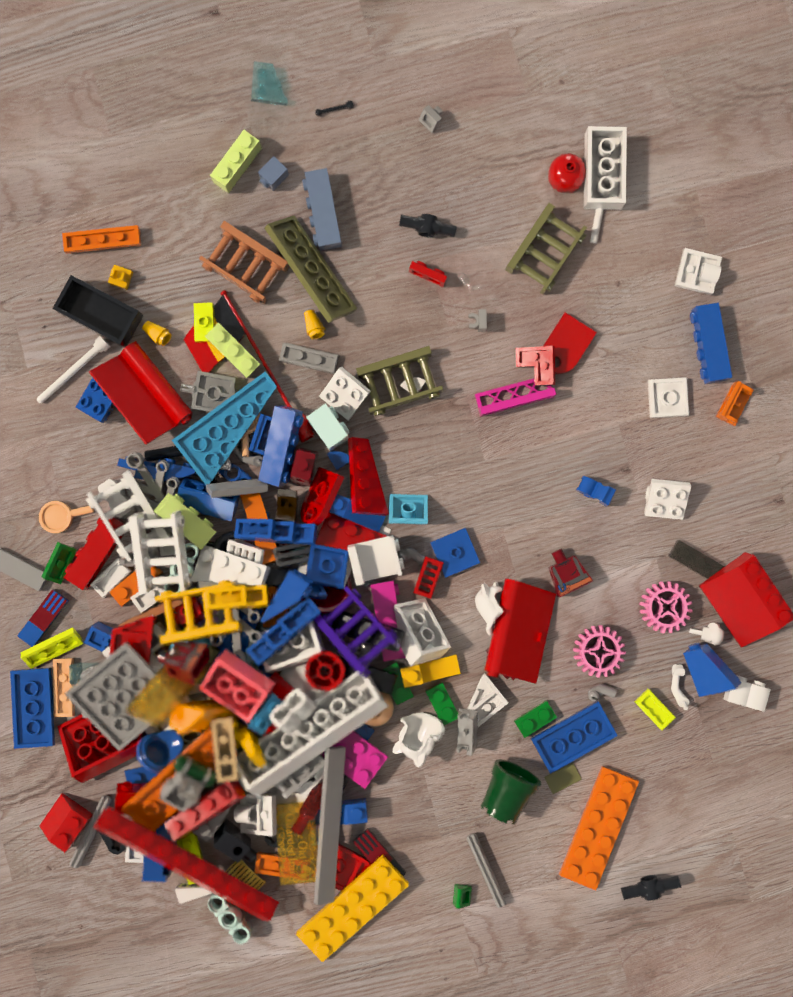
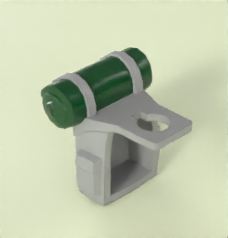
M180 754L173 764V768L177 772L161 787L160 799L172 807L185 812L198 803L199 794L204 787L209 788L214 784L217 773L211 768L193 760L190 756Z

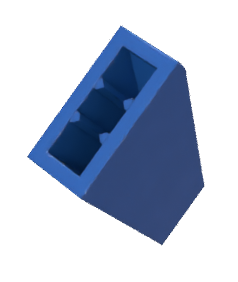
M691 644L688 646L689 649L683 653L699 697L735 690L741 684L740 679L708 644Z

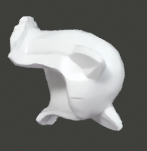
M494 582L492 587L485 583L482 584L481 590L475 596L477 610L487 623L486 632L489 636H492L495 620L504 612L499 606L503 588L499 587L498 582Z
M424 712L401 718L400 721L404 723V727L400 732L399 741L393 747L394 754L404 753L408 758L413 759L415 765L419 768L423 766L426 757L433 751L435 741H439L445 734V727L441 720Z

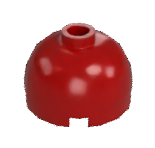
M561 154L554 159L549 167V183L558 192H575L585 181V163L576 154Z
M321 651L314 654L308 659L305 667V677L308 683L317 690L330 691L335 689L342 682L345 674V666L342 659L331 651Z

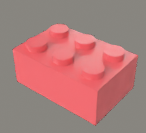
M225 650L218 657L199 689L249 723L275 682Z

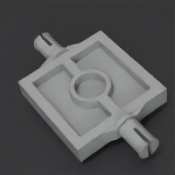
M197 371L196 381L193 386L181 383L183 388L180 389V392L192 393L191 409L211 412L235 394L234 385L236 378Z

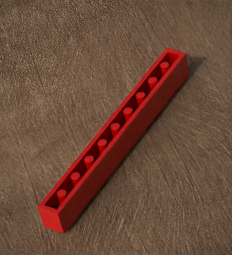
M109 807L103 809L93 827L263 921H271L279 904V901Z

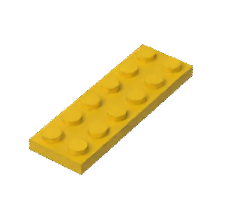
M382 855L334 897V902L325 905L297 930L296 935L323 962L409 886V882Z

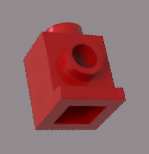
M194 596L191 600L194 623L196 624L206 618L201 602ZM183 603L175 607L176 613L174 618L178 625L181 624L187 628Z

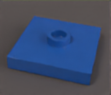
M466 528L430 542L437 560L444 562L441 570L445 578L480 563Z
M317 544L310 545L306 576L315 581L313 584L343 590L349 552Z

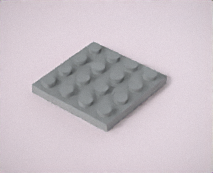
M125 642L65 693L67 698L119 751L157 720L156 718L159 717L157 714L161 716L165 714L164 712L167 710V708L164 709L168 706V710L171 709L172 702L170 701L174 700L173 703L180 701V697L175 692H172V689L168 688L169 686L165 681H161L162 678L160 679V676H156L158 674L128 642ZM149 700V705H144L145 708L148 709V711L144 710L145 712H139V703H134L138 701L140 702Z

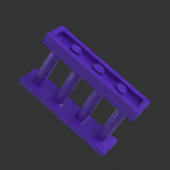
M346 586L344 590L349 596L328 616L318 615L314 621L354 669L366 679L371 674L367 667L390 643L397 648L401 645L396 641L399 639L398 636L391 629L387 631L360 600L362 598L360 593L355 588L351 590ZM355 601L361 610L339 630H334L331 626L333 621ZM367 615L374 623L351 644H346L343 640L345 638L344 635ZM380 629L386 637L363 658H358L355 654L357 652L356 649Z

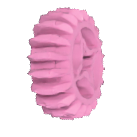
M661 581L659 582V588L656 584H652L653 591L647 588L646 592L649 595L641 596L643 599H646L645 603H639V605L645 606V609L640 610V613H646L642 619L644 621L649 620L647 626H653L654 631H658L660 628L661 633H665L666 629L668 633H673V627L679 631V624L685 626L686 623L683 620H690V617L686 614L687 612H692V609L687 608L688 605H692V601H686L690 595H682L685 589L680 588L678 590L679 584L675 583L672 586V583L667 581L665 585ZM665 591L674 594L666 600L658 596V594ZM653 600L657 605V609L654 612L655 615L652 613ZM678 601L680 604L679 613L675 610V605ZM662 603L669 604V606H667L669 607V611L663 610L664 607ZM665 615H669L674 619L668 623L658 621L660 617L663 618Z
M602 625L598 626V630H596L595 626H591V633L588 629H584L586 636L578 635L582 640L581 642L577 640L574 642L579 645V648H573L574 652H579V654L574 656V659H581L577 662V666L584 665L582 668L583 672L588 671L590 676H593L595 672L596 677L600 678L601 672L604 677H608V670L614 674V666L618 669L621 668L617 662H624L620 655H625L626 652L620 650V648H624L625 644H618L622 637L617 636L615 638L617 635L615 630L610 633V627H606L603 631ZM597 636L595 644L586 648L588 641ZM603 636L610 639L614 649L605 647ZM601 646V649L607 652L600 653L598 656V654L593 651L599 650V647ZM585 653L594 656L596 666H592L587 662ZM613 655L610 662L602 666L605 657Z

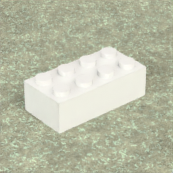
M588 126L584 135V163L586 166L584 209L621 210L626 204L627 127Z

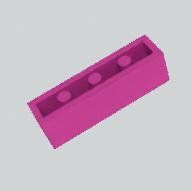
M393 580L371 584L376 618L380 623L398 628L394 606L400 604L397 603L396 598L397 595H400L398 584H394ZM400 648V651L388 649L382 651L383 661L406 658L402 648Z

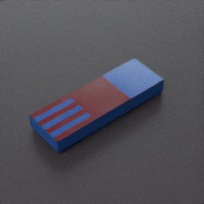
M52 589L17 636L31 647L35 646L69 600Z

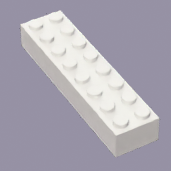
M355 672L342 681L335 689L326 692L313 702L316 705L314 712L308 718L302 720L300 726L293 733L288 735L278 728L273 733L260 738L258 741L267 763L261 768L249 758L246 750L240 752L236 757L237 770L246 790L259 797L387 708L388 705L372 677L369 675L365 679L358 672Z

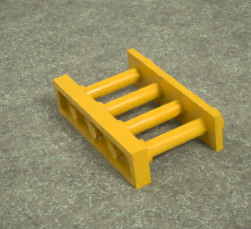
M223 580L218 582L219 585L177 593L165 591L161 593V596H156L155 601L164 603L168 630L166 635L160 636L161 644L167 646L173 645L176 642H188L242 632L243 625L233 618L232 609H224L226 620L224 624L220 625L214 623L213 610H206L205 590L234 587L237 585L230 582V580ZM202 595L206 624L204 628L197 629L194 623L191 597ZM180 599L184 601L187 628L183 632H178L175 629L172 601Z

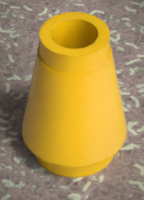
M315 310L306 311L304 316L307 335L312 340L323 337L325 335V328Z
M146 321L142 327V330L157 345L165 346L171 339L172 335L169 329L155 323Z

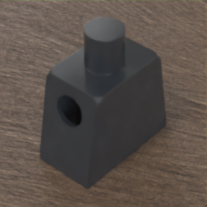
M226 818L214 833L213 847L237 863L243 857L252 862L257 856V852L251 848V838L245 833H241V830Z

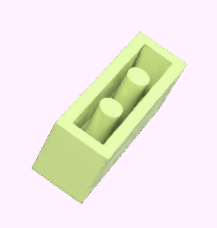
M243 130L210 174L213 183L229 193L261 151L260 141Z
M219 323L205 335V338L246 378L260 365Z
M168 493L154 509V512L163 519H169L172 513L181 510V516L184 517L185 521L183 527L184 536L202 550L216 533L212 529L214 525L206 518L201 520L198 517L199 512L192 506L189 508L184 506L183 503L185 501L177 494L172 496Z

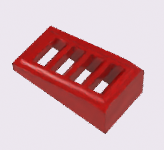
M425 557L413 593L432 599L444 562ZM427 563L437 566L438 569L434 570L426 567ZM428 571L436 575L435 577H431L425 575L424 572ZM422 578L433 581L432 585L422 582ZM419 586L430 588V592L419 589Z

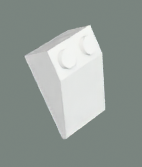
M426 598L394 606L397 627L404 631L401 648L410 666L439 659L451 648Z

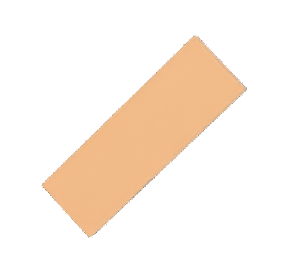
M74 658L53 659L54 717L75 716V705L65 695L66 691L75 685Z

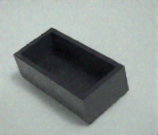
M70 275L52 308L59 314L123 348L130 342L144 316L135 308Z

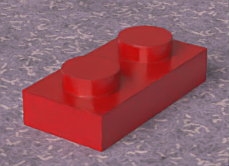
M417 261V263L411 262L409 273L444 287L447 276L444 275L443 271L427 268V265L421 261Z

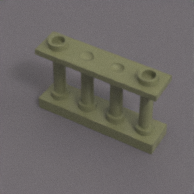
M551 203L547 204L505 269L510 274L514 270H520L542 284L544 287L540 292L541 294H544L546 290L550 292L556 283L553 280L576 244L579 243L581 245L587 236L584 233L587 229L585 225L578 232L555 217L553 213L555 206ZM544 224H553L575 240L568 248L545 233L542 228ZM535 238L538 240L539 238L565 254L559 264L534 248L532 242ZM525 254L532 255L552 268L554 272L549 279L545 278L524 264V261L521 260Z
M430 346L356 368L359 379L363 378V380H366L367 387L371 390L370 396L374 407L368 408L370 415L379 416L386 413L385 410L426 397L433 399L440 396V393L443 392V387H435L428 364V357H431L432 354ZM415 361L421 364L428 390L417 393L409 368L410 363ZM396 367L402 369L410 396L400 399L391 374L392 369ZM380 372L384 374L392 399L391 402L384 404L380 403L373 380L374 374Z

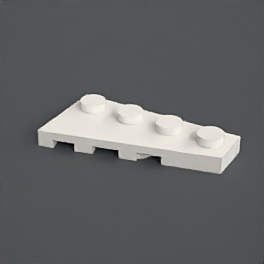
M205 545L200 551L192 582L218 583L219 581L230 580V582L239 585H265L270 567Z

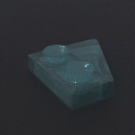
M254 61L251 101L287 106L288 100L283 93L282 85L276 76L273 64Z

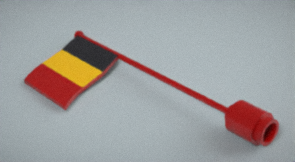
M223 290L221 292L222 297L214 306V326L219 323L238 342L246 334L270 378L277 386V390L287 407L292 408L227 295L228 292ZM194 326L186 334L184 341L202 372L210 373L225 356L211 342H195ZM305 414L302 415L304 420L298 433L301 443L314 436V429Z

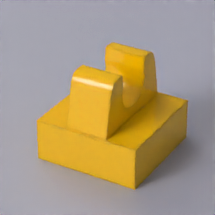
M114 265L108 283L128 290L134 272Z

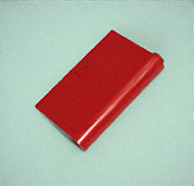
M136 341L127 345L120 355L89 371L90 375L145 445L178 425H186L192 420L193 412Z
M505 579L499 603L504 612L495 620L484 671H488V676L499 678L500 674L537 684L556 593L520 581Z

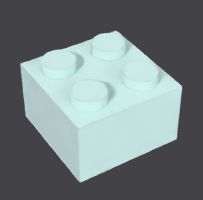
M325 403L308 415L307 419L330 452L348 441V434L350 432L343 421L341 423L338 422L337 418L339 416L332 406L328 408Z

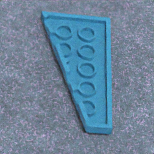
M266 372L255 378L172 440L205 485L212 482L276 390L277 386Z

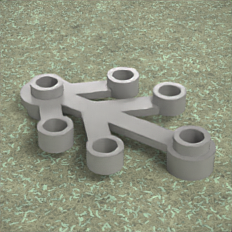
M132 452L126 458L127 465L130 468H137L147 485L139 483L134 478L141 491L156 497L157 501H154L144 494L150 506L155 509L165 498L162 493L165 472L169 469V463L161 460L156 464L157 473L154 480L143 463V455L139 452ZM160 464H163L165 466V469H162L160 467ZM171 477L167 480V494L175 495V490L180 485L177 477ZM171 480L175 482V486L171 484Z
M249 608L240 609L248 615V620L251 623H258L261 620L259 612ZM224 609L219 610L217 614L213 615V617H218L219 619L217 625L222 623V618L225 616ZM232 609L233 618L242 623L243 631L249 636L250 641L253 643L257 642L253 640V634L255 633L259 635L258 640H260L262 634L259 631H255L239 617V609ZM254 613L258 616V619L256 621H253L251 619V616ZM232 633V654L239 655L241 660L246 663L247 656L241 650V633ZM226 635L218 636L220 638V642L218 644L214 643L215 637H211V644L213 646H220L223 643V639L226 637Z

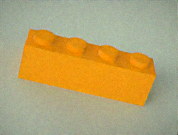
M215 699L177 702L172 704L169 727L177 729L178 733L188 734L189 731L202 732V729L212 728L211 720L233 717L241 720L242 718Z

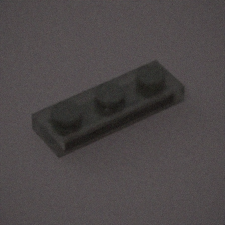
M680 540L676 541L668 555L671 559L706 579L725 567Z

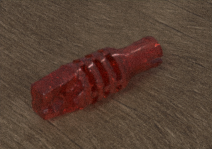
M319 783L315 790L312 789L302 807L299 809L300 815L293 827H291L294 833L301 836L309 821L314 820L321 809L323 783Z

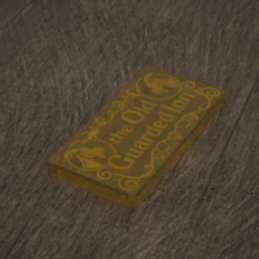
M206 665L205 668L203 669L202 673L200 674V676H199V678L197 679V681H196V683L194 684V686L198 683V681H199V680L204 676V674L208 671L207 665ZM163 666L126 707V711L130 715L160 727L194 686L168 676L165 666Z
M314 801L276 804L280 885L315 882L318 848Z

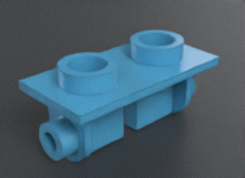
M273 692L271 695L268 694L266 700L261 705L262 708L258 709L252 717L248 727L263 735L272 723V720L269 718L272 711L280 704H283L284 701Z

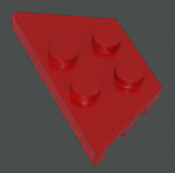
M150 615L112 629L109 656L125 642H128L150 665L155 615Z

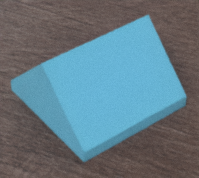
M390 494L389 524L427 525L428 495Z

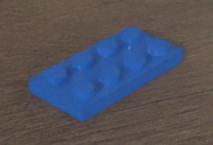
M51 668L11 670L14 749L54 746Z
M596 701L537 734L531 740L551 774L618 735L600 703Z

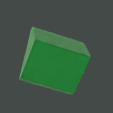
M454 884L453 905L456 909L470 906L472 886Z

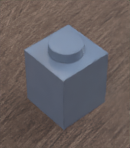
M274 156L258 171L259 182L266 189L270 187L273 191L289 176L288 169Z

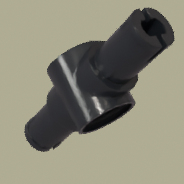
M401 214L399 226L415 229L418 235L427 238H433L435 235L438 236V234L455 237L457 226L441 223L438 217L431 214H422L418 218Z
M648 875L642 877L640 882H637V885L621 888L624 900L641 897L647 901H653L661 898L662 894L665 893L664 891L681 888V883L678 875L664 879L657 878L656 875Z

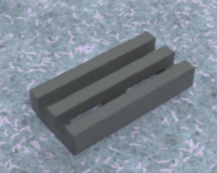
M291 544L273 549L278 568L308 562L309 545ZM304 547H305V550H300V551H295V552H290V553H285V554L279 555L280 552H284V551H289V550H294V549H299V548H304ZM303 554H307V556H308V557L299 558V559H294V560H289V561H285V562H281V560H280V559L289 558V557H294V556L303 555Z

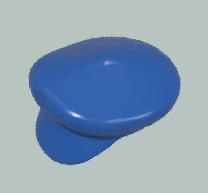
M174 730L148 734L137 745V758L146 770L160 773L182 752L184 742L181 735Z

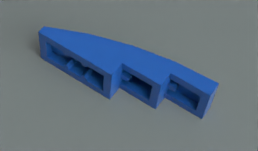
M236 519L234 538L271 543L315 545L317 525L296 524L295 522L275 521L273 519Z
M308 597L280 618L277 624L261 635L262 638L246 649V652L259 667L304 630L321 614V611Z

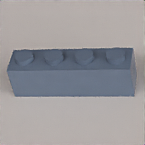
M327 168L305 172L306 179H302L304 191L308 190L309 193L306 203L307 208L312 209L313 216H309L311 228L315 227L316 234L313 235L314 245L319 246L320 251L341 248L342 244Z

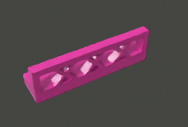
M534 378L477 393L475 398L481 417L553 398L556 395L555 388H552L551 385H546V390L538 391L534 389ZM521 386L530 389L529 393L523 396L516 394V391ZM502 391L512 394L511 398L505 401L497 397ZM489 396L494 400L492 404L482 406L480 397Z

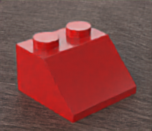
M62 793L39 826L48 841L66 853L76 842L93 814Z

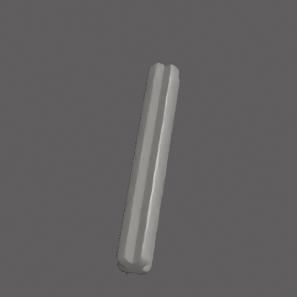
M103 795L69 863L70 866L74 868L81 866L98 831L93 827L103 809L108 808L112 802L110 796Z
M475 833L468 835L467 841L496 906L500 908L506 905L504 895Z

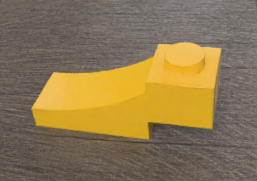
M243 585L205 590L206 610L268 607V587L266 585L249 587Z
M456 654L400 668L404 688L461 674Z
M233 717L232 726L235 748H244L249 758L261 768L267 763L257 736L236 717Z

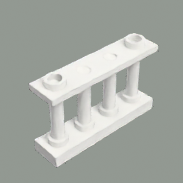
M130 470L122 473L124 478L116 485L96 496L91 491L88 492L86 501L90 508H95L119 547L116 550L121 559L126 558L129 562L131 561L129 553L133 551L132 543L124 547L119 536L130 531V524L128 522L114 530L109 520L134 505H141L144 510L142 512L143 517L146 520L158 519ZM125 488H131L134 493L131 499L106 513L103 512L98 503ZM154 527L151 529L152 532L146 534L148 539L169 538L163 527Z
M181 510L172 513L169 519L146 520L143 517V513H135L130 516L129 524L139 594H147L153 589L154 585L180 584L181 592L186 591L192 584V576L188 570L183 532L185 521L184 517L181 516ZM172 526L174 538L148 539L146 537V528ZM175 545L176 557L151 558L149 556V547ZM177 565L179 576L153 577L151 575V567Z

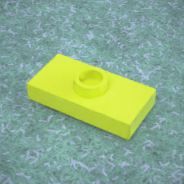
M193 303L195 342H209L205 335L214 327V304Z
M647 689L634 701L661 731L676 718L650 689Z

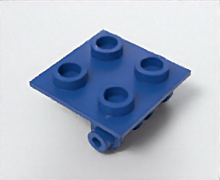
M92 378L76 408L97 421L104 423L105 420H108L107 418L111 413L109 409L111 411L114 410L110 408L114 404L94 378Z

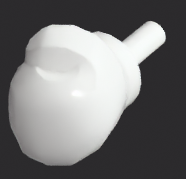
M710 623L707 627L703 626L702 631L689 629V633L701 635V640L710 644L719 645L724 639V630L717 623Z

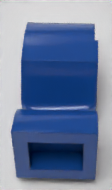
M582 476V481L576 490L584 496L598 499L599 503L608 506L616 489Z

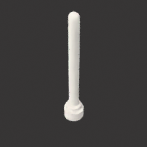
M100 335L95 340L94 347L38 396L37 401L39 403L45 402L99 352H106L111 345Z

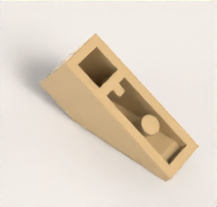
M232 718L211 720L217 782L238 780Z

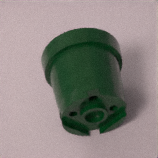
M497 759L491 771L492 778L481 808L486 807L488 809L486 813L494 819L506 824L508 820L513 821L511 825H515L531 796L537 793L542 783L539 778L527 769L515 763Z

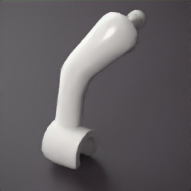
M675 664L672 666L671 691L678 705L683 707L684 710H688L689 699L679 688L680 676L685 675L683 665Z

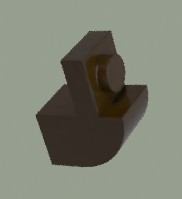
M278 489L275 521L296 523L299 500L297 491Z

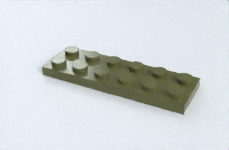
M294 215L266 225L264 229L328 323L347 316L357 309Z

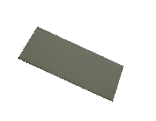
M573 762L544 777L552 794L582 780Z

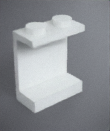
M393 535L348 545L356 586L364 584V581L398 574V576L402 575L401 570L405 569L403 559L398 558L397 551H400L398 539L394 540Z

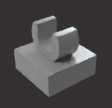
M428 105L423 109L419 121L433 133L439 126L442 119L439 115L443 111L438 106L432 109Z
M486 309L478 310L477 314H469L468 318L476 320L475 324H469V328L475 329L478 327V332H486Z

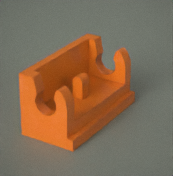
M740 381L734 382L716 417L732 426H736L754 390Z

